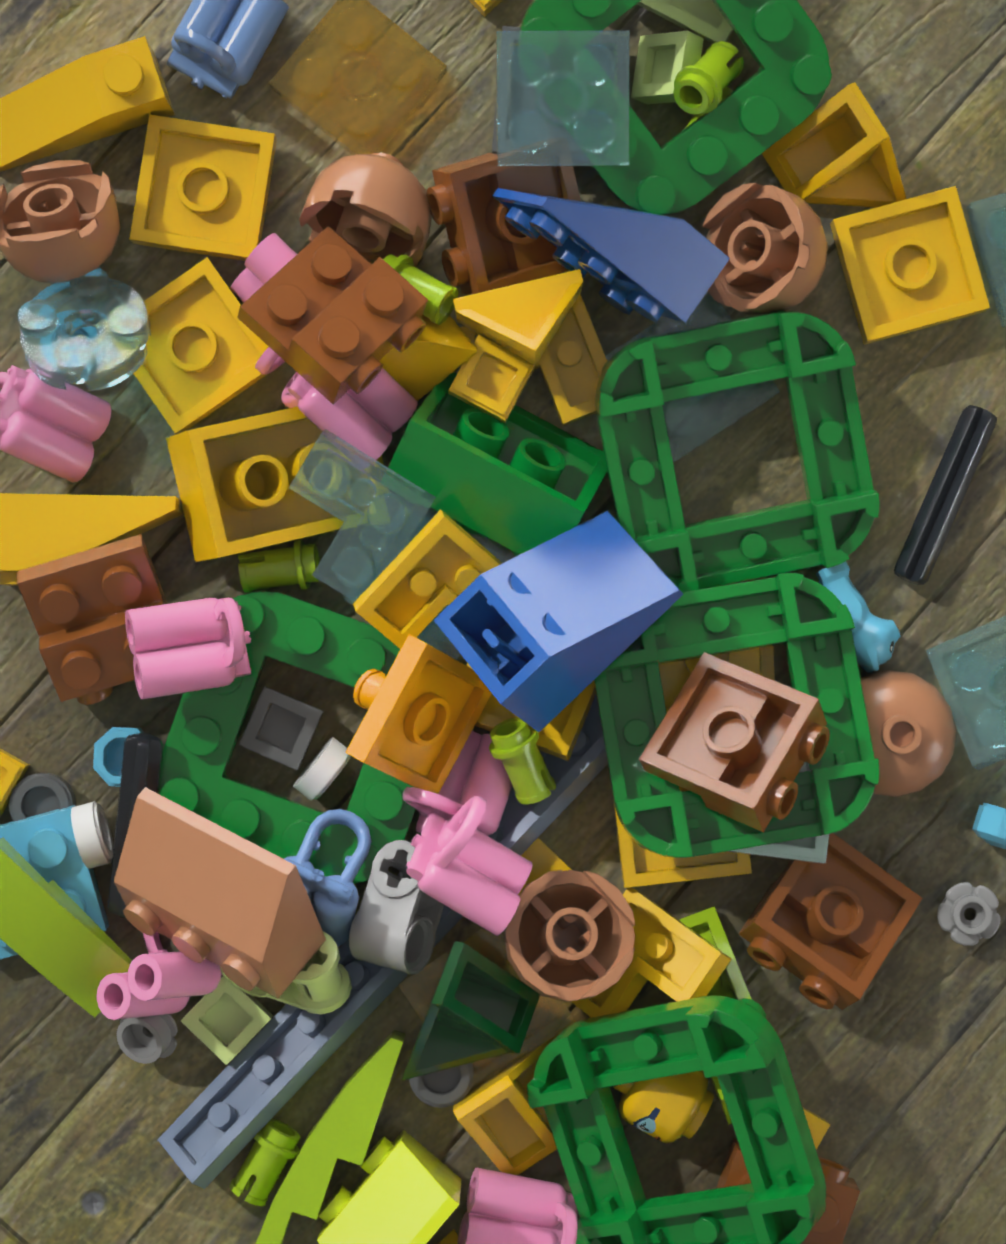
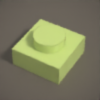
M688 30L640 36L631 98L645 104L676 102L673 94L675 77L681 69L688 65L696 64L701 58L704 38Z
M223 976L217 988L212 993L206 994L181 1019V1022L227 1065L271 1020L273 1015L254 996L236 988Z

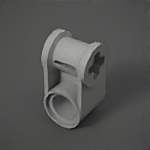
M395 840L381 848L372 862L371 874L360 909L351 925L349 948L351 954L358 960L408 974H418L425 968L432 955L435 933L444 905L423 893L418 887V881L406 873V864L408 861L410 862L415 847L406 840ZM389 866L399 870L397 876L388 871Z

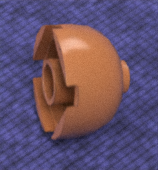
M373 153L342 157L321 171L306 199L299 221L301 228L306 223L312 228L309 237L310 242L329 226L371 265V260L376 261L379 257L384 259L389 254H393L396 257L406 254L413 259L414 267H416L423 255L429 237L432 216L426 189L413 173L404 167L401 161L394 156L385 153Z
M56 160L32 166L20 172L24 183L12 189L8 194L4 184L0 187V252L9 264L25 277L47 283L74 282L94 272L111 256L118 240L120 221L114 190L109 177L103 171L102 176L93 174L90 163L80 160Z
M743 184L724 194L706 216L702 226L709 229L706 238L730 258L708 290L715 301L747 314L785 311L804 301L819 284L826 267L828 244L819 216L799 196L773 185Z
M884 670L861 676L860 680L874 758L879 759V781L875 786L873 794L900 797L923 790L942 775L954 754L957 729L950 705L934 685L913 673Z
M575 870L551 871L528 884L519 894V906L504 930L507 957L520 980L541 996L564 1002L593 998L616 984L632 962L635 947L633 948L635 941L633 929L635 926L634 915L621 891L599 874Z

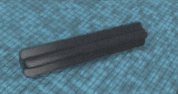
M973 405L963 409L894 567V574L901 579L916 585H924L928 582L996 426L997 417L990 411Z
M148 733L128 735L124 741L108 896V909L110 913L120 915V918H126L123 913L126 905L114 883V878L136 798L145 787L156 793L159 791L163 743L161 738Z

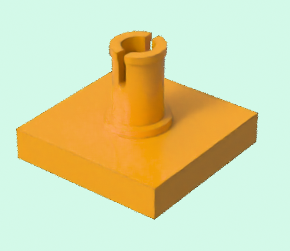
M409 634L387 675L377 669H370L358 679L353 693L354 702L368 711L345 753L408 785L439 794L492 693L473 669Z

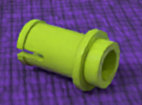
M715 42L707 48L705 54L696 64L688 65L681 69L675 77L673 91L674 99L678 106L689 114H704L716 109L722 100V91L741 74L744 68L743 57L737 58L727 67V63L739 50L728 42Z
M389 254L383 259L428 299L423 313L424 316L428 317L431 322L439 325L449 317L454 309L453 299L458 298L457 288L452 285H446L414 267L413 259L406 254L399 257Z
M302 539L295 540L294 547L251 553L242 552L238 555L240 562L238 564L239 576L245 593L252 592L253 590L299 584L301 590L309 589L310 583L321 581V563L316 544L305 545Z
M519 717L505 720L496 725L490 732L492 742L489 745V751L495 759H501L515 790L518 802L528 805L551 795L550 790L556 789V782L550 775L536 744L539 739V732Z
M271 1119L255 1135L254 1139L256 1141L236 1177L230 1182V1190L238 1197L242 1195L244 1189L250 1190L244 1201L255 1206H265L268 1201V1195L288 1159H296L300 1151L297 1146L301 1138L299 1133L289 1125L279 1120Z

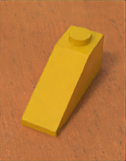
M143 36L85 55L0 98V172L148 124L149 114L164 117L175 115L156 55L146 37Z
M0 493V585L18 586L17 571L143 534L183 515L181 500L176 496Z

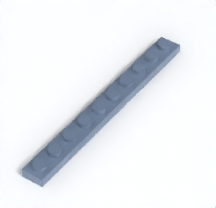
M596 695L569 761L540 751L550 775L556 782V789L550 790L551 795L544 800L525 805L518 802L512 786L499 827L496 832L488 835L489 837L517 854L522 855L608 764ZM445 905L435 933L434 947L463 917ZM348 938L339 948V964L344 966L351 978L352 989L346 1002L335 1011L321 1015L309 1013L306 1010L286 1004L157 1139L190 1182L205 1189L403 981L408 973L356 959L351 954Z

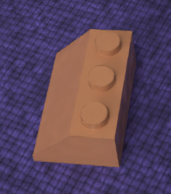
M146 787L137 796L114 878V883L126 905L123 913L127 920L146 935L153 936L157 931L171 939L176 948L194 962L202 963L204 959H207L220 966L225 975L239 987L251 991L256 986L279 999L326 941L296 865Z

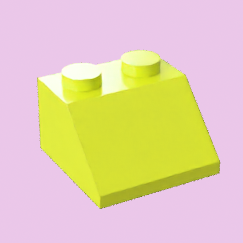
M405 1130L400 1133L393 1143L384 1136L367 1154L363 1165L359 1166L367 1172L362 1180L351 1192L342 1185L319 1212L318 1216L325 1223L321 1227L317 1241L319 1244H427L459 1206L462 1179Z

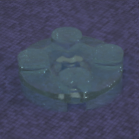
M97 268L79 278L71 279L69 282L52 284L35 296L33 300L21 306L18 312L20 342L27 364L41 381L55 388L66 390L64 382L71 384L86 383L87 391L109 388L124 381L137 371L148 353L146 343L151 335V325L144 301L133 288L119 280L109 278L108 274L101 268ZM87 326L96 327L97 335L88 339L83 334L71 337L80 328Z

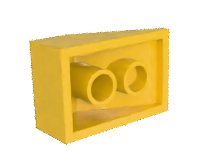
M299 407L191 429L166 438L195 562L221 558L396 516L389 485L382 481L386 473L382 455L368 467L362 468L299 410Z

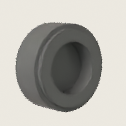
M37 773L25 777L15 786L10 796L9 810L12 820L19 821L56 809L60 810L69 806H76V798L71 786L60 776L52 773Z
M473 1062L409 1079L411 1088L421 1101L430 1106L442 1108L455 1105L465 1098L472 1087L474 1079Z

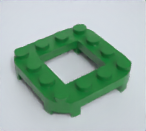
M534 0L526 11L518 37L519 63L527 81L534 87L605 182L611 193L627 205L643 212L658 215L671 214L685 210L701 201L809 117L820 103L832 78L828 51L823 37L797 0H712L760 66L759 71L722 99L716 109L709 113H704L660 147L585 46L587 42L641 0Z
M776 311L640 339L622 348L604 364L596 388L595 407L617 521L681 592L707 589L823 565L826 568L837 566L850 559L848 555L861 545L872 527L874 518H878L880 507L879 493L873 488L852 366H856L855 358L849 344L842 339L833 327L823 320L797 311ZM785 377L807 500L685 525L662 407L664 402Z
M782 573L774 578L682 592L683 595L594 679L617 815L632 839L640 847L657 855L670 858H689L831 834L846 828L861 815L871 800L875 786L878 784L879 759L874 758L852 630L855 628L852 616L846 604L843 605L829 589L816 581L805 578L803 574ZM785 644L792 688L819 699L827 722L825 727L829 728L830 731L829 742L822 758L815 765L806 762L807 771L799 772L793 781L798 785V794L795 804L786 818L779 820L772 817L765 831L761 832L707 808L701 795L689 790L680 791L678 785L644 771L639 758L667 714L659 664L701 658L704 652L713 656Z
M254 592L233 598L241 606L240 613L244 631L250 632L251 643L246 644L251 675L236 677L228 686L183 693L162 753L159 794L284 859L297 855L309 826L317 816L324 812L233 780L225 775L267 657L355 687L358 679L367 670L377 669L387 675L400 649L370 624L281 593ZM365 763L362 765L347 811L355 813L364 820L370 830L372 842L369 854L353 881L354 884L369 880L372 862L381 848L395 840H406L405 838L416 810L403 800L405 788L413 786ZM335 824L325 828L318 839L320 849L314 850L309 860L313 867L322 870L326 877L331 875L341 876L346 867L344 863L345 857H352L358 845L357 836L351 828L346 825Z
M711 995L587 1018L568 1026L545 1047L539 1056L534 1071V1078L527 1084L528 1101L530 1108L544 1107L580 1217L578 1220L577 1244H801L824 1214L826 1208L825 1177L789 1063L777 1032L766 1019L764 1009L756 1001L747 998L737 1000L725 996ZM703 1070L705 1078L717 1076L751 1183L646 1199L610 1086Z

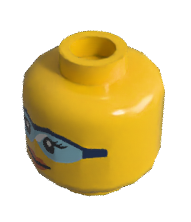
M703 1070L613 1086L614 1089L622 1093L619 1102L621 1117L629 1124L663 1143H672L682 1135L688 1139L692 1138L704 1121L714 1098V1094L707 1090L708 1078H705Z

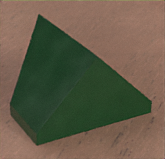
M454 942L401 1081L507 1053L520 1054L540 994L467 944Z

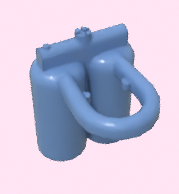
M192 0L172 37L171 46L173 51L167 61V66L192 78L191 84L202 89L205 85L222 94V97L225 99L227 97L232 99L238 87L250 81L289 7L282 0Z
M343 809L328 810L317 816L309 826L297 855L284 858L286 861L296 865L322 931L332 936L338 947L349 938L359 900L358 890L353 881L369 854L372 842L370 830L364 820L355 813ZM335 824L346 825L357 836V848L352 857H345L344 863L346 867L341 876L331 875L326 877L322 870L313 867L312 863L309 862L314 850L320 849L318 839L325 828Z

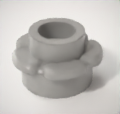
M968 882L956 884L946 892V897L938 907V922L944 931L951 933V939L954 942L964 946L976 945L979 939H989L997 932L1001 922V917L996 910L999 906V901L996 895L983 885L972 887ZM967 908L975 910L976 915L972 920H967L964 917V912Z
M170 1014L120 1020L116 1036L117 1042L126 1056L138 1063L148 1064L156 1061L159 1057L166 1058L174 1052L177 1046L174 1036L177 1034L178 1029Z

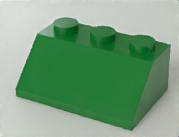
M452 372L442 382L435 385L410 419L382 479L386 484L398 489L399 493L407 500L417 504H426L437 511L441 509L465 531L484 535L510 549L515 556H518L579 525L607 473V466L603 451L517 405L512 409L507 421L503 423L450 395L448 390L457 373Z

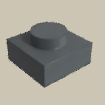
M264 686L239 745L295 770H299L324 711Z

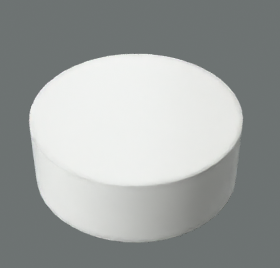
M334 737L330 738L306 766L293 787L310 801L313 799L317 800L349 761L351 755L345 753L347 747Z
M93 801L72 807L71 821L73 833L85 866L91 869L112 863L114 843L102 806Z

